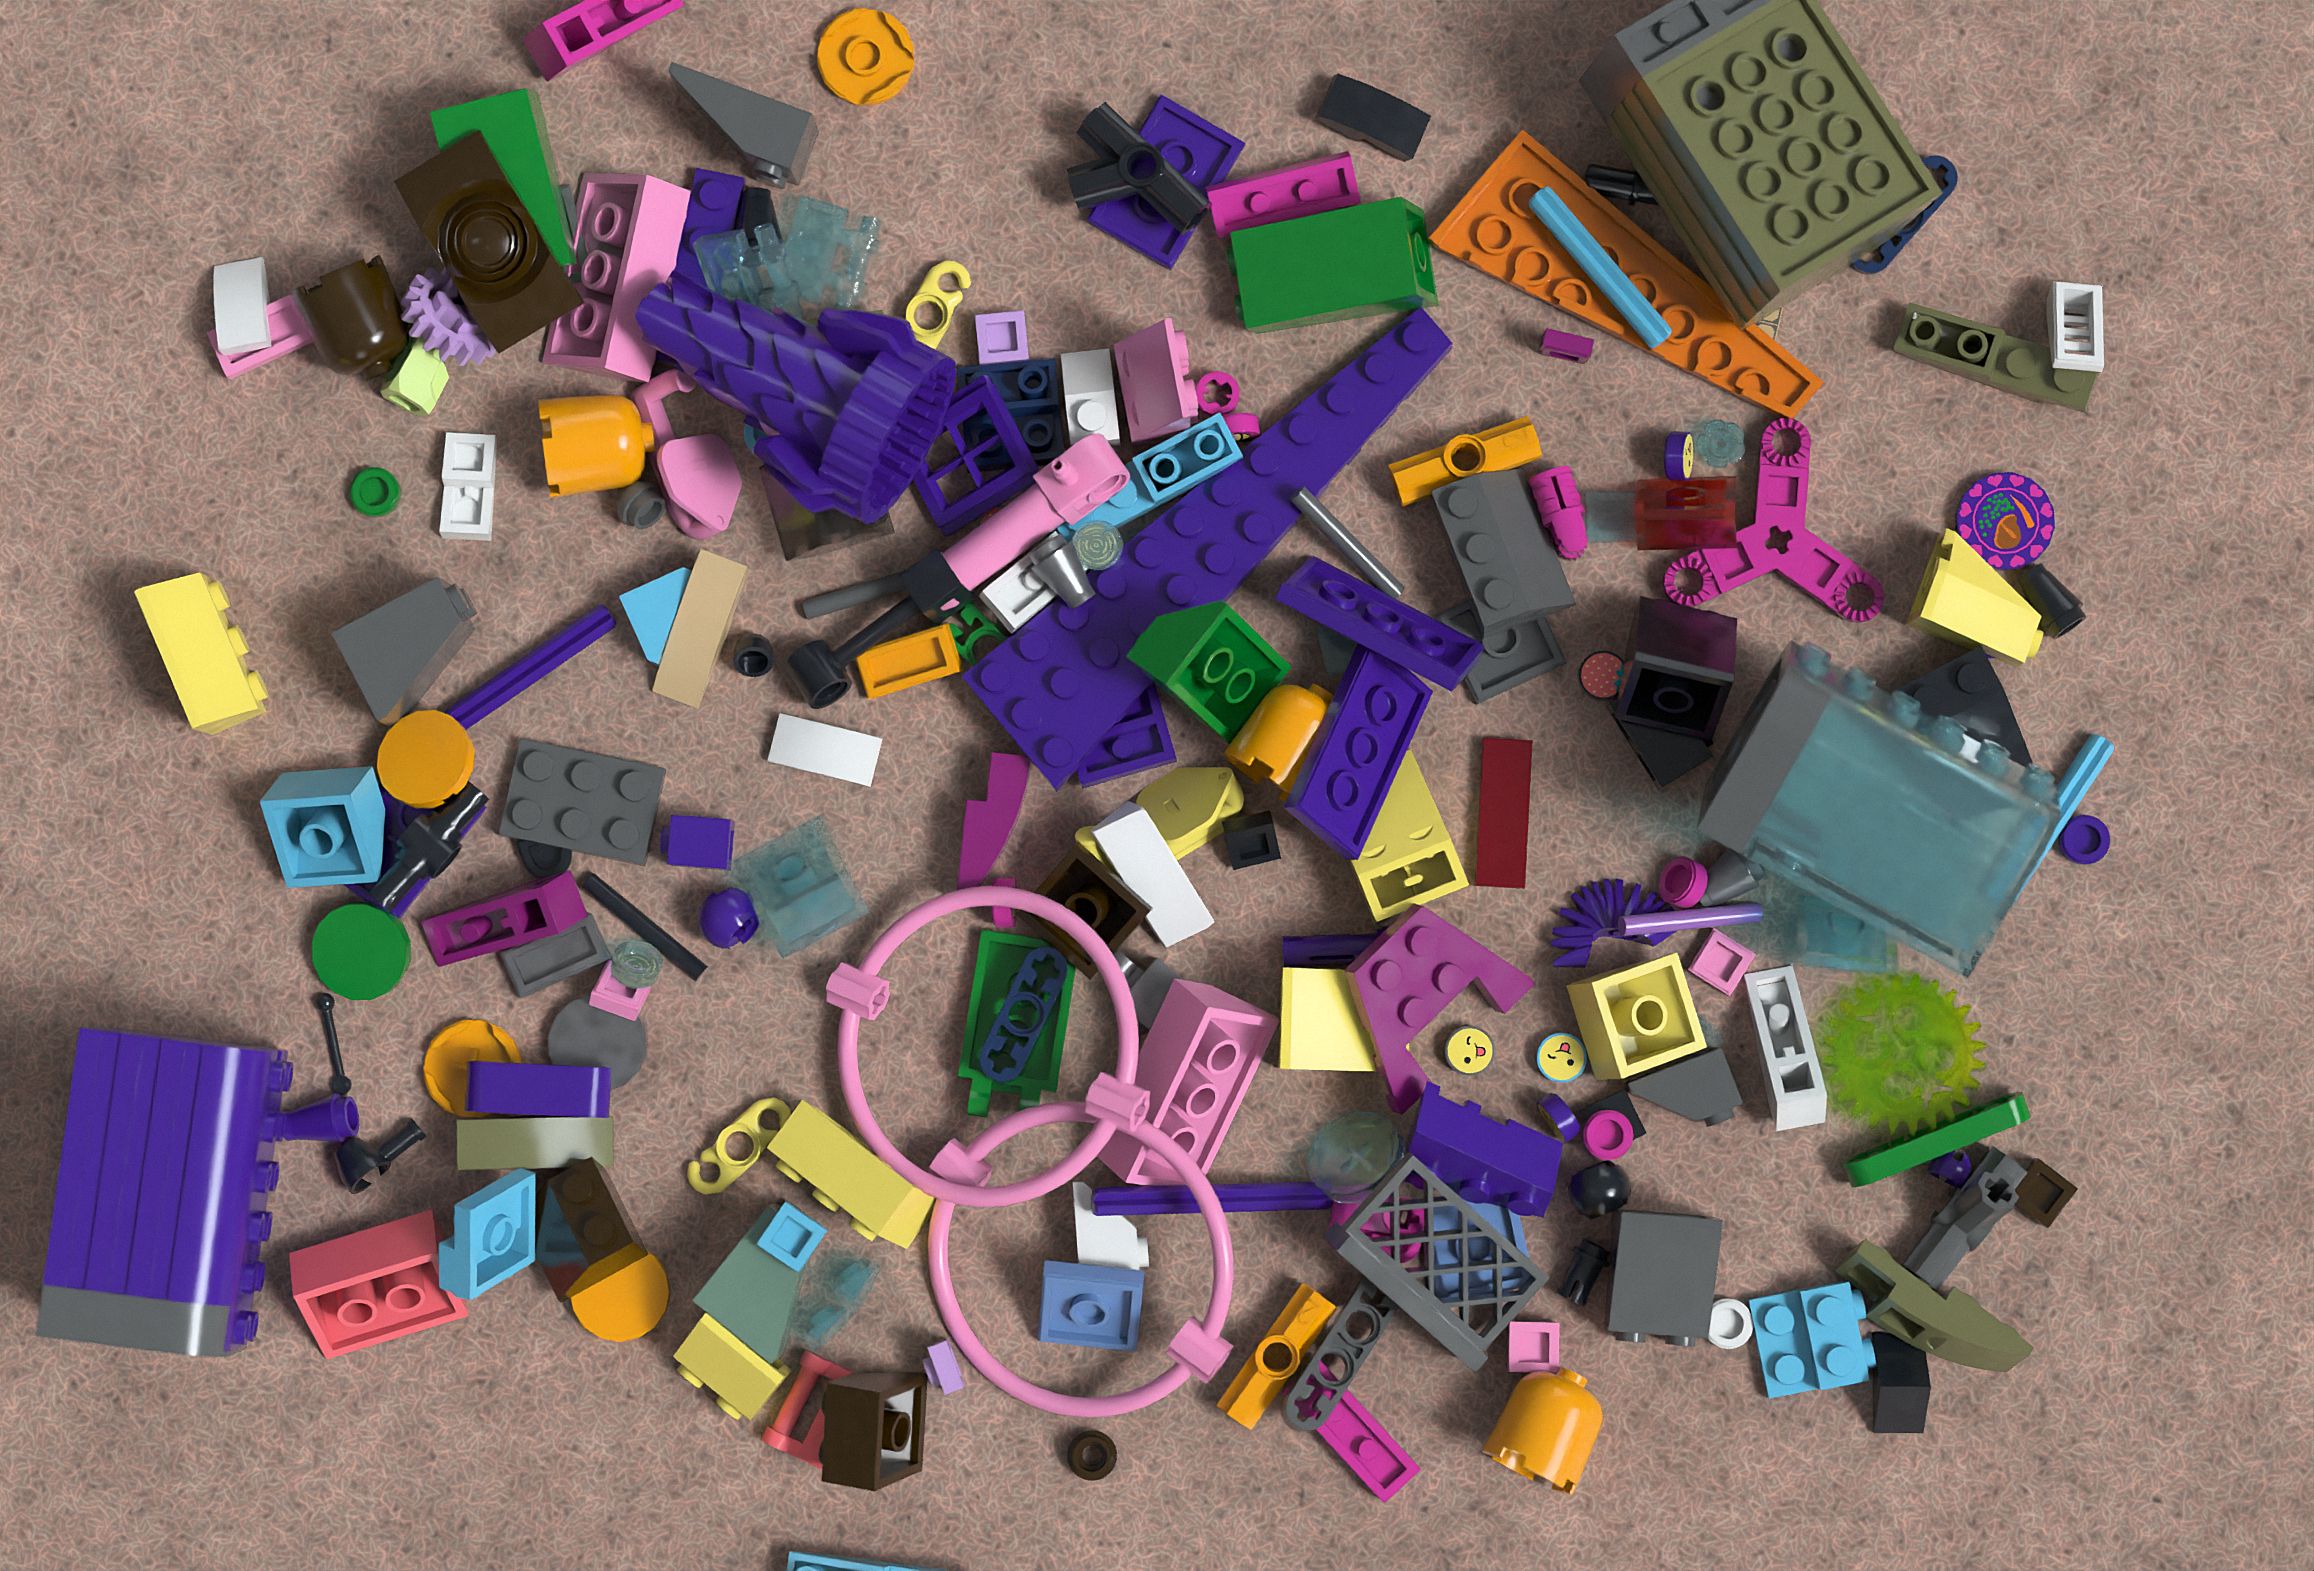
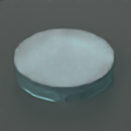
M1354 1111L1340 1116L1325 1126L1312 1142L1307 1157L1309 1176L1318 1189L1331 1200L1338 1203H1358L1364 1201L1405 1156L1403 1137L1388 1117L1375 1111Z

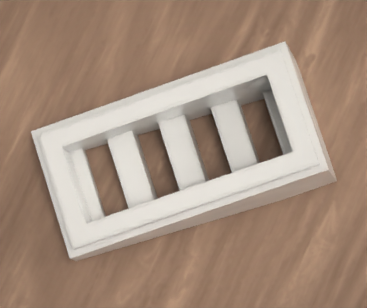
M2053 281L2046 299V317L2052 367L2102 372L2104 368L2102 286ZM2064 312L2084 314L2085 317L2064 315ZM2064 325L2086 327V330L2064 328ZM2064 338L2088 340V343L2065 341ZM2065 351L2089 353V355L2065 353Z

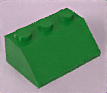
M1222 600L1157 616L1148 629L1138 637L1134 647L1126 655L1131 662L1189 715L1229 744L1264 697L1273 688L1277 687L1292 668L1248 623Z

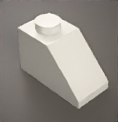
M1109 348L1061 354L1070 445L1073 446L1084 437L1099 433L1104 435L1111 447L1120 446Z
M1074 1181L1073 1194L1078 1264L1140 1270V1267H1149L1147 1237H1137V1226L1124 1215H1093L1091 1193L1094 1189L1085 1181Z

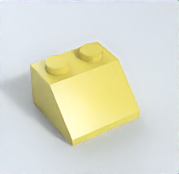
M1677 952L1608 970L1566 985L1596 1080L1622 1079L1707 1048Z
M707 1312L673 1356L681 1363L677 1371L698 1388L704 1383L720 1395L715 1402L737 1420L742 1415L749 1420L754 1418L792 1371L779 1359L770 1364Z

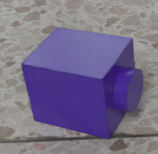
M671 815L670 826H662L660 854L668 855L667 865L731 871L735 821L731 819Z

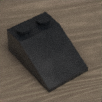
M1982 646L1885 694L1952 827L2041 782L2005 690Z

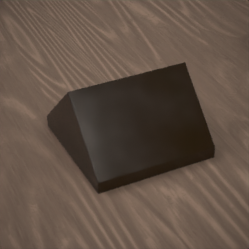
M1079 842L1073 846L1034 892L1063 905L1079 916L1098 934L1112 954L1123 945L1153 909L1152 906ZM1021 909L1016 913L1087 978L1091 980L1099 971L1089 954L1066 931L1036 914Z

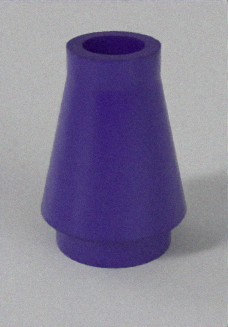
M336 1093L296 1110L286 1111L287 1119L284 1138L287 1141L346 1142L349 1136H355L359 1131V1113L357 1105L351 1096L342 1097Z

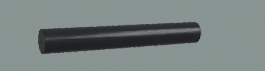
M595 873L582 885L581 888L695 982L708 968L705 963Z

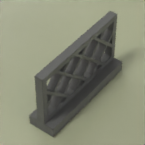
M1409 1151L1342 1226L1336 1221L1323 1235L1338 1253L1474 1372L1488 1359L1484 1354L1486 1348L1550 1278ZM1414 1169L1423 1177L1424 1198L1399 1201V1184ZM1433 1187L1443 1196L1433 1197ZM1454 1205L1458 1209V1229L1434 1231L1433 1207ZM1424 1208V1232L1399 1235V1211ZM1390 1212V1236L1369 1238L1360 1230L1373 1213ZM1468 1218L1478 1227L1468 1228ZM1489 1236L1492 1239V1259L1468 1262V1238ZM1458 1239V1263L1434 1265V1241ZM1424 1242V1266L1403 1268L1400 1265V1245ZM1390 1246V1256L1380 1247ZM1502 1249L1511 1257L1502 1258ZM1522 1266L1531 1274L1518 1290L1502 1292V1268ZM1492 1269V1293L1468 1295V1272ZM1458 1273L1459 1297L1438 1299L1434 1295V1275ZM1425 1276V1286L1414 1277ZM1492 1303L1493 1318L1478 1334L1469 1326L1468 1306ZM1459 1307V1316H1457L1450 1308Z

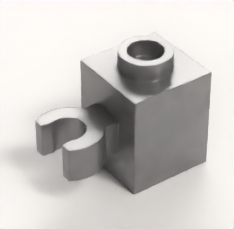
M1118 950L1113 956L1119 963L1127 983L1131 987L1130 992L1135 1006L1138 1033L1143 1036L1148 1029H1151L1174 978L1183 979L1158 957L1143 972Z

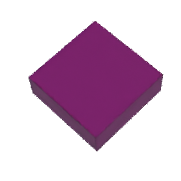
M1546 328L1539 352H1541V355L1585 364L1591 357L1595 339Z

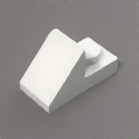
M1056 531L992 582L979 595L1011 633L1038 611L1042 612L1060 597L1031 569L1034 563L1028 556L1031 552L1057 536L1058 533ZM1081 562L1083 569L1086 572L1088 568L1083 562Z

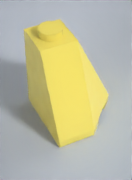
M1947 528L1938 534L1906 621V626L1971 650L1982 646L1986 654L2014 666L2025 663L2026 657L2031 659L2035 657L2044 633L2037 629L2041 615L1955 531Z

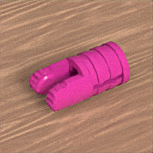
M1561 466L1541 472L1531 477L1528 482L1533 490V497L1537 502V509L1539 514H1541L1543 527L1550 528L1555 546H1558L1557 551L1560 552V556L1564 557V560L1568 559L1570 562L1571 560L1576 561L1577 558H1581V554H1584V548H1587L1586 543L1589 540H1587L1588 535L1585 534L1586 528L1582 519L1586 512L1581 504V497L1579 492H1577V485L1572 477L1571 467Z

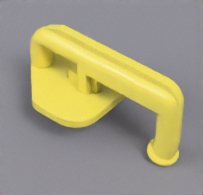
M1180 767L1146 786L1139 793L1136 804L1145 809L1176 860H1179L1224 832L1222 822L1237 817L1243 807L1244 794L1239 781L1230 768ZM1095 826L1080 828L1075 833V841L1081 843L1117 875L1090 832Z

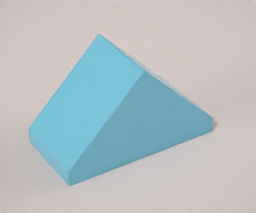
M684 567L619 596L647 660L660 666L679 605L692 570Z

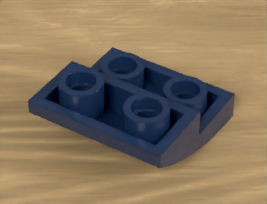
M1055 358L957 368L959 390L983 375L989 376L992 384H995L1037 466H1046L1064 453ZM985 408L962 421L964 443L967 449L997 432ZM1002 440L973 458L979 472L1005 470L1014 464Z

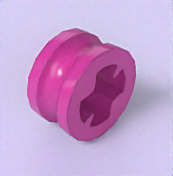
M1214 371L1206 374L1200 379L1196 387L1198 407L1211 417L1218 413H1221V415L1230 414L1235 410L1239 402L1240 389L1237 381L1225 372ZM1212 382H1215L1219 387L1228 385L1232 394H1227L1226 399L1230 402L1223 407H1220L1216 401L1208 404L1203 394H1209V389L1206 386Z

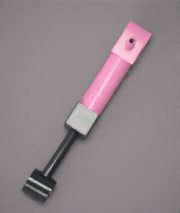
M1099 433L1092 434L1076 442L1066 452L1033 475L1037 483L946 551L942 552L936 547L901 573L898 579L909 595L834 651L824 640L812 641L797 649L786 661L785 669L812 709H821L841 699L852 685V681L846 673L847 665L919 612L936 625L942 623L977 597L973 589L1062 523L1067 521L1073 526L1098 506L1119 493L1129 482L1131 477L1129 471L1104 435Z

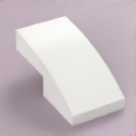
M260 257L214 266L213 292L218 350L225 356L272 347L266 305L270 304L264 259Z
M446 432L441 478L444 484L439 531L442 538L491 541L497 450L496 435Z
M779 713L767 761L871 787L882 739Z

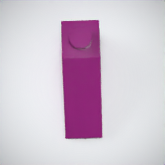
M568 870L529 881L422 920L421 923L437 965L441 967L559 934L588 915L572 872Z

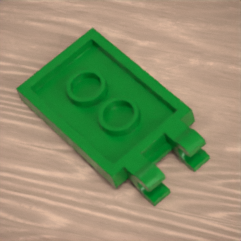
M981 930L958 1071V1078L972 1080L967 1108L968 1115L988 1117L991 1091L1020 1095L1018 1111L1040 1105L1042 1091L1057 1092L1076 967L1066 958L1067 979L1021 1075L1010 1083H995L984 1075L979 1059L983 1045L1027 955L1039 947L1054 948L1045 939ZM1046 958L1043 964L1034 962L1031 968L1037 972V979L1032 989L1026 983H1023L1019 991L1033 993L1046 1003L1050 995L1042 994L1040 990L1048 977L1056 979L1059 975L1053 968L1054 960ZM1027 1001L1016 1003L1009 1012L1010 1022L1019 1029L1031 1028L1035 1025L1039 1016L1037 1008ZM1001 1028L997 1035L1007 1037L1003 1050L1000 1053L992 1051L988 1057L994 1062L993 1071L1000 1074L1005 1067L1013 1069L1016 1065V1062L1010 1057L1015 1042L1022 1048H1025L1029 1040L1016 1038L1009 1034L1005 1028Z

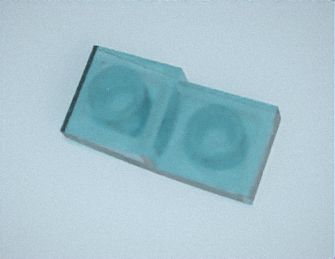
M861 1258L837 1275L842 1284L835 1288L833 1292L843 1305V1308L837 1311L831 1303L807 1320L813 1329L804 1334L803 1337L813 1352L832 1339L852 1319L868 1298L882 1269L877 1260L866 1266Z

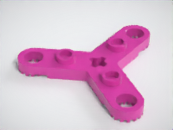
M1779 418L1770 423L1761 435L1753 525L1684 556L1667 568L1663 576L1662 586L1666 597L1672 603L1695 607L1774 570L1849 622L1863 623L1872 619L1880 612L1884 604V592L1878 580L1805 529L1811 436L1806 426L1799 420ZM1789 430L1797 436L1799 448L1796 454L1785 457L1775 452L1771 441L1777 431ZM1775 528L1779 534L1785 532L1789 534L1790 540L1784 545L1786 553L1780 554L1776 548L1770 550L1766 548L1764 542L1770 538L1769 529ZM1692 569L1699 574L1702 586L1696 595L1684 596L1675 589L1674 577L1678 571ZM1862 584L1870 590L1872 603L1867 610L1857 612L1847 606L1845 593L1850 585Z

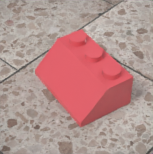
M432 1209L289 1253L293 1297L326 1360L469 1316L464 1299L458 1298L451 1292L439 1288V1243L446 1240V1236Z

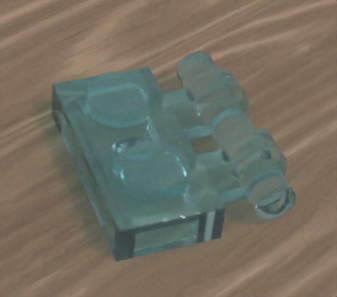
M801 195L772 286L773 291L821 305L825 289L828 287L839 291L834 310H855L858 298L864 297L868 285L864 282L871 256H877L881 241L877 237L882 221L870 216H863L859 232L845 229L850 214L849 209ZM839 245L853 250L845 274L832 271Z
M772 223L762 224L754 228L759 246L749 247L744 229L700 236L693 243L709 289L730 300L738 298L752 305H758L772 312L771 307L780 306L781 309L798 318L803 317L804 314L799 302L802 293L797 280L791 279L785 262L788 253L784 241L777 239ZM766 265L773 286L764 288L757 267Z

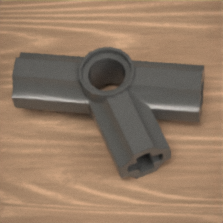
M1990 1146L1969 1174L1963 1187L1955 1186L1947 1194L1951 1199L1940 1213L1936 1210L1934 1211L1930 1219L1932 1224L1901 1265L1914 1276L1927 1282L1933 1290L1938 1291L1967 1251H1973L1978 1247L1995 1223L2013 1209L2019 1199L2015 1188L2028 1172L2008 1155L1994 1146Z

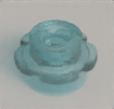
M1720 419L1713 420L1704 426V433L1700 434L1697 438L1696 446L1698 453L1701 456H1705L1707 464L1715 468H1725L1728 463H1737L1745 452L1743 444L1744 433L1733 422L1727 423ZM1718 440H1724L1726 446L1718 448L1716 444Z

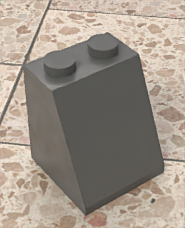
M436 577L331 632L378 722L393 727L401 718L410 714L474 632L475 627L470 618L475 616L477 612L463 588L459 589L456 583L451 585L443 579Z
M1624 1209L1613 1211L1604 1328L1608 1331H1616L1615 1340L1644 1343L1646 1334L1666 1335L1665 1344L1695 1346L1696 1338H1709L1722 1235V1219L1712 1216Z

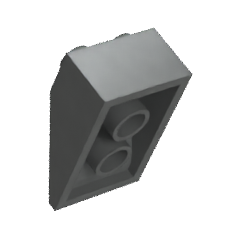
M671 62L668 72L678 91L752 170L758 173L757 179L779 189H784L787 182L799 186L819 133L812 113Z

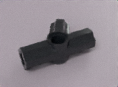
M1106 102L1098 108H1094L1083 120L1076 134L1101 158L1067 168L1069 184L1079 211L1140 194L1181 235L1193 229L1205 217L1212 203L1159 153L1156 147L1149 144ZM1143 158L1154 159L1156 167L1150 177L1142 180L1133 177L1132 171L1136 162Z

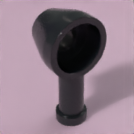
M410 1118L406 1121V1125L377 1148L358 1137L351 1139L340 1147L334 1155L341 1180L351 1194L364 1191L372 1184L362 1179L368 1172L378 1167L380 1176L383 1175L390 1168L391 1162L418 1140L422 1141L427 1136L415 1121Z

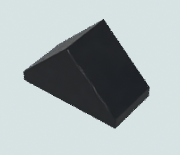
M1872 1333V1345L1876 1359V1368H1873V1433H1924L1931 1390L1926 1351L1912 1346L1892 1333Z

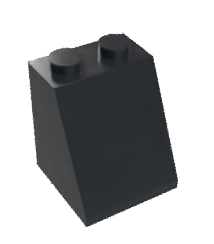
M1640 596L1630 627L1614 718L1712 740L1734 682L1737 618L1721 615L1711 610H1700L1674 604L1663 599Z

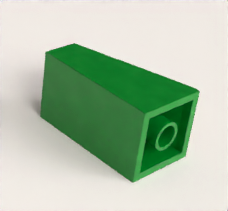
M523 88L431 111L430 116L440 153L474 132L482 131L564 269L567 266L577 264L539 93Z
M1403 197L1230 232L1232 246L1227 248V261L1232 275H1237L1240 294L1235 295L1234 298L1236 315L1240 324H1245V329L1256 334L1410 311L1420 307L1439 306L1430 246L1427 242L1428 234L1424 210Z

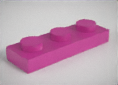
M1348 151L1205 187L1207 198L1212 203L1210 211L1218 238L1231 235L1230 232L1296 219L1361 203L1352 159Z
M1320 1360L1319 1371L1321 1375L1331 1382L1339 1381ZM1308 1377L1306 1384L1315 1388L1307 1399L1303 1401L1295 1399L1294 1405L1299 1408L1300 1413L1305 1418L1313 1417L1315 1419L1317 1414L1311 1409L1313 1402L1322 1393L1329 1399L1331 1392L1317 1388ZM1294 1381L1282 1391L1284 1395L1287 1394ZM1348 1389L1344 1392L1327 1421L1316 1429L1384 1504L1421 1470Z

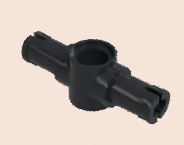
M467 781L465 787L457 795L454 794L438 813L433 811L429 816L425 813L421 814L398 839L395 847L399 851L394 855L397 858L396 861L371 889L369 894L391 912L420 878L423 881L429 876L432 879L437 878L461 851L463 845L459 841L464 836L460 832L487 803L489 798L471 782Z

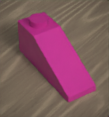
M585 0L542 22L522 40L546 82L683 7L684 4L682 0Z

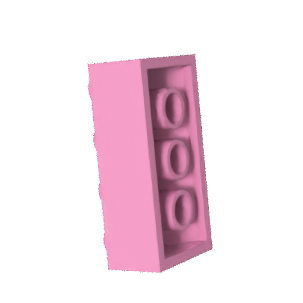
M583 174L576 206L577 223L574 237L572 231L570 233L577 264L567 266L565 269L569 277L572 273L581 271L582 282L576 283L574 286L585 303L550 324L542 363L618 380L650 381L652 367L656 359V349L641 339L643 333L638 330V321L635 318V313L642 299L646 298L658 283H665L671 271L676 267V257L683 225L687 216L691 191L649 175ZM583 233L588 256L581 269L576 247L579 234L582 237Z
M1174 978L1138 1055L1134 1085L1151 1091L1149 1096L1150 1106L1144 1120L1166 1133L1179 1144L1206 1176L1280 1020L1275 1015L1214 986ZM1115 1129L1109 1141L1097 1154V1157L1126 1183L1146 1186L1187 1185L1177 1171L1156 1151L1122 1131Z

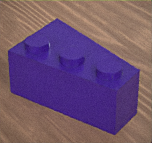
M1426 1081L1410 1127L1404 1156L1409 1151L1451 1190L1467 1202L1476 1204L1488 1203L1507 1208L1520 1216L1534 1215L1543 1218L1553 1196L1563 1143L1512 1119H1507L1505 1124L1502 1125L1481 1115V1105L1467 1100L1464 1102V1106H1461L1439 1096L1440 1086ZM1413 1169L1403 1181L1423 1190V1177Z

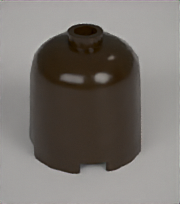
M380 255L372 258L367 265L363 259L320 276L319 279L322 284L308 289L309 293H307L305 286H300L290 292L321 358L327 367L337 374L350 376L363 372L366 381L386 374L393 370L390 361L403 353L409 343L408 323L401 318L403 310Z

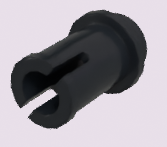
M1583 1239L1579 1247L1574 1245L1572 1251L1576 1255L1556 1293L1566 1299L1570 1298L1579 1281L1571 1301L1581 1306H1586L1587 1299L1602 1268H1608L1610 1262L1607 1261L1610 1251L1589 1240Z

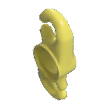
M945 260L933 266L906 309L905 320L910 322L915 338L934 349L937 348L949 328L955 306L963 299L962 292L959 290L950 293L941 290L938 284L939 278L945 273H953L958 278L961 288L965 289L971 285L969 272L956 261ZM925 303L936 304L943 312L942 322L932 330L920 328L914 320L916 310Z
M775 1097L759 1099L720 1133L713 1146L702 1151L700 1155L702 1162H712L718 1166L719 1177L716 1181L708 1183L701 1179L699 1174L700 1164L697 1161H692L688 1164L687 1177L689 1184L694 1190L704 1195L721 1193L751 1167L778 1133L777 1130H767L761 1126V1114L765 1110L776 1111L780 1117L779 1128L781 1129L791 1116L790 1108L785 1102ZM737 1131L747 1133L754 1143L751 1156L743 1161L732 1159L725 1147L728 1137Z

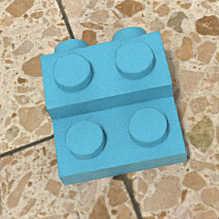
M519 1167L454 1205V1235L439 1243V1288L451 1292L458 1298L471 1300L535 1261L534 1172Z
M1842 1280L1747 1300L1749 1311L1752 1314L1753 1331L1767 1398L1770 1399L1815 1389L1825 1390L1870 1381L1868 1369L1876 1368L1875 1353L1870 1338L1861 1340L1857 1321L1866 1318L1865 1305L1860 1289L1851 1290L1849 1281Z

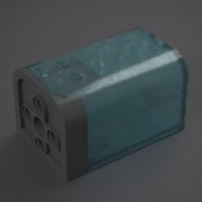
M1791 640L1777 659L1705 785L1696 830L1968 979L2041 859L2054 834L2061 815V804L2057 800L2059 797V787L2053 783L2055 777L2034 764L2029 763L2025 768L2009 759L2011 754L1995 742L1984 739L1982 743H1979L1964 734L1966 729L1949 717L1939 715L1936 719L1919 710L1921 704L1907 694L1897 690L1890 694L1875 686L1876 679L1865 671L1850 666L1848 670L1830 661L1832 656L1821 647L1810 642H1805L1802 646Z

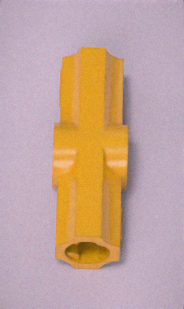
M1525 416L1474 435H1458L1446 445L1389 464L1388 470L1396 495L1402 507L1430 498L1431 491L1477 473L1509 470L1542 458V451L1534 426L1529 417ZM1459 452H1469L1476 456L1479 464L1471 471H1461L1453 465L1451 459Z
M1302 1282L1267 1333L1258 1341L1255 1350L1216 1403V1406L1237 1422L1252 1430L1284 1383L1296 1371L1299 1362L1338 1307ZM1274 1342H1281L1291 1350L1289 1364L1281 1369L1269 1368L1263 1361L1265 1348Z

